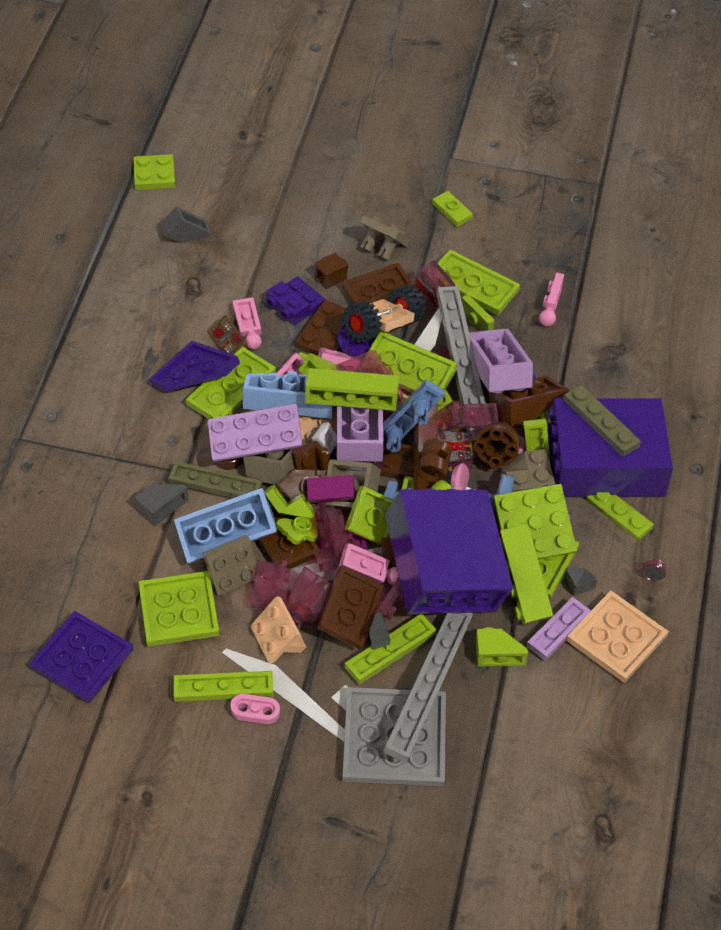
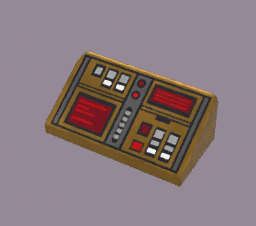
M224 315L208 329L209 335L221 351L234 355L242 347L247 349L246 340L227 315Z

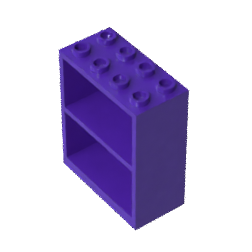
M554 398L553 407L549 408V421L551 422H547L548 435H551V439H549V452H553L550 466L552 470H555V474H553L555 484L562 485L564 497H587L588 495H596L597 492H610V495H617L618 497H666L673 465L662 398H596L641 441L639 448L624 457L564 401V398Z
M406 488L398 492L385 516L407 614L496 612L513 590L488 490H456L454 488L447 490H435L432 488L413 490Z

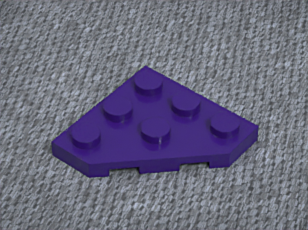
M191 341L152 376L149 381L152 387L168 392L225 377L240 364L238 356Z

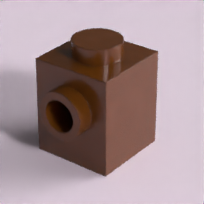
M333 253L315 262V277L326 289L347 280L348 264L337 253Z

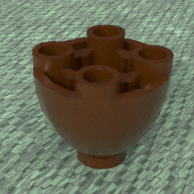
M493 422L484 426L477 434L473 447L481 460L489 464L490 467L498 469L501 466L512 463L516 459L520 443L518 434L512 426L506 422Z

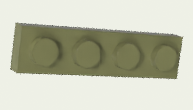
M580 385L564 394V401L622 457L640 447L641 441L584 386Z
M175 461L168 478L169 484H184L190 489L229 498L241 496L263 486L262 480Z

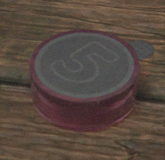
M657 559L646 561L643 564V576L653 581L663 579L666 576V564Z

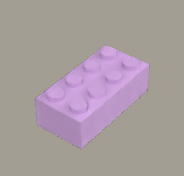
M509 329L469 333L479 377L489 392L502 393L504 390L522 391L525 388L532 387L533 362Z
M337 406V460L383 461V410Z

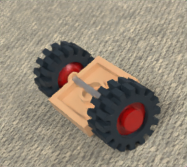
M405 285L392 290L388 294L390 297H387V300L381 299L373 303L363 300L351 304L344 309L345 313L342 314V317L345 318V320H342V324L346 325L343 329L344 331L348 330L347 336L352 337L353 341L361 343L377 337L381 331L389 332L397 327L415 323L425 315L423 311L426 310V306H423V303L426 302L425 299H421L423 294L417 293L419 291L417 287Z

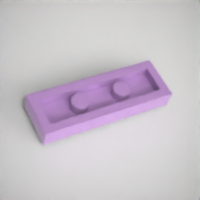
M572 597L527 642V648L546 661L567 640V636L591 610Z

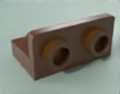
M317 440L292 450L296 470H326L325 477L327 476L330 455L327 448L322 447Z
M383 441V461L377 463V467L381 469L380 476L404 480L405 476L414 477V445L401 444V449L398 452H391V449L388 450L386 448L387 442Z

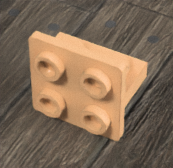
M275 597L251 624V629L268 663H274L283 652L302 653L306 648L302 636L281 597Z

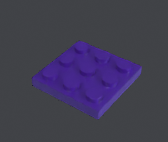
M74 611L29 665L32 670L85 702L90 703L134 649L133 644Z

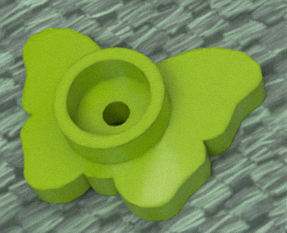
M315 516L311 519L305 517H297L294 520L282 518L276 522V529L281 531L293 544H300L306 539L314 542L317 539L318 530L316 528Z

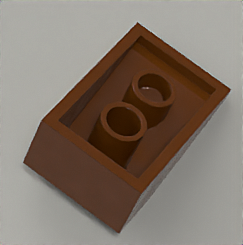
M547 376L533 378L532 387L525 388L522 391L504 390L502 393L489 392V413L499 420L508 423L513 428H519L524 424L523 421L535 420L552 407L554 398H563L564 394L569 392V389Z

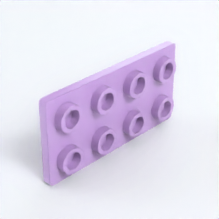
M296 404L208 420L211 455L214 462L297 448L303 445Z

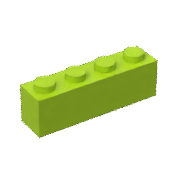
M309 368L306 380L305 403L396 411L399 376Z
M524 524L500 530L499 537L513 587L510 595L516 598L518 605L514 607L517 620H522L523 625L551 619L553 613L529 525Z

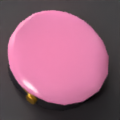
M464 463L455 467L448 466L445 482L456 490H465L469 481L468 467Z

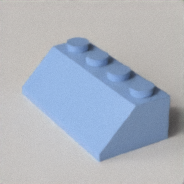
M262 488L174 519L188 564L204 559V552L241 536L247 535L251 542L277 532L268 497Z

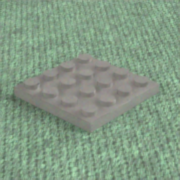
M347 687L343 782L444 786L446 692H438L409 759L405 763L383 753L411 690Z

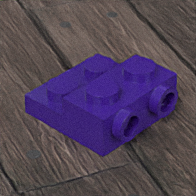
M298 276L286 284L281 281L266 291V303L271 309H275L284 320L289 321L294 326L317 311L323 301L326 300Z

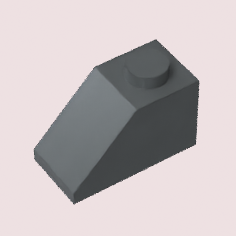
M177 206L161 222L165 236L170 240L180 243L209 237L212 234L205 219Z
M151 484L134 497L136 511L155 527L189 501L187 486L184 484Z

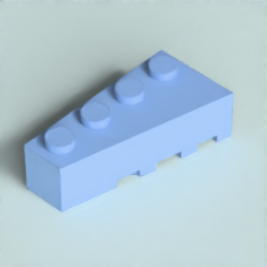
M288 372L284 376H278L277 373L247 374L243 386V409L263 410L296 404L299 416L332 419L335 406L305 403L307 375H297V372Z

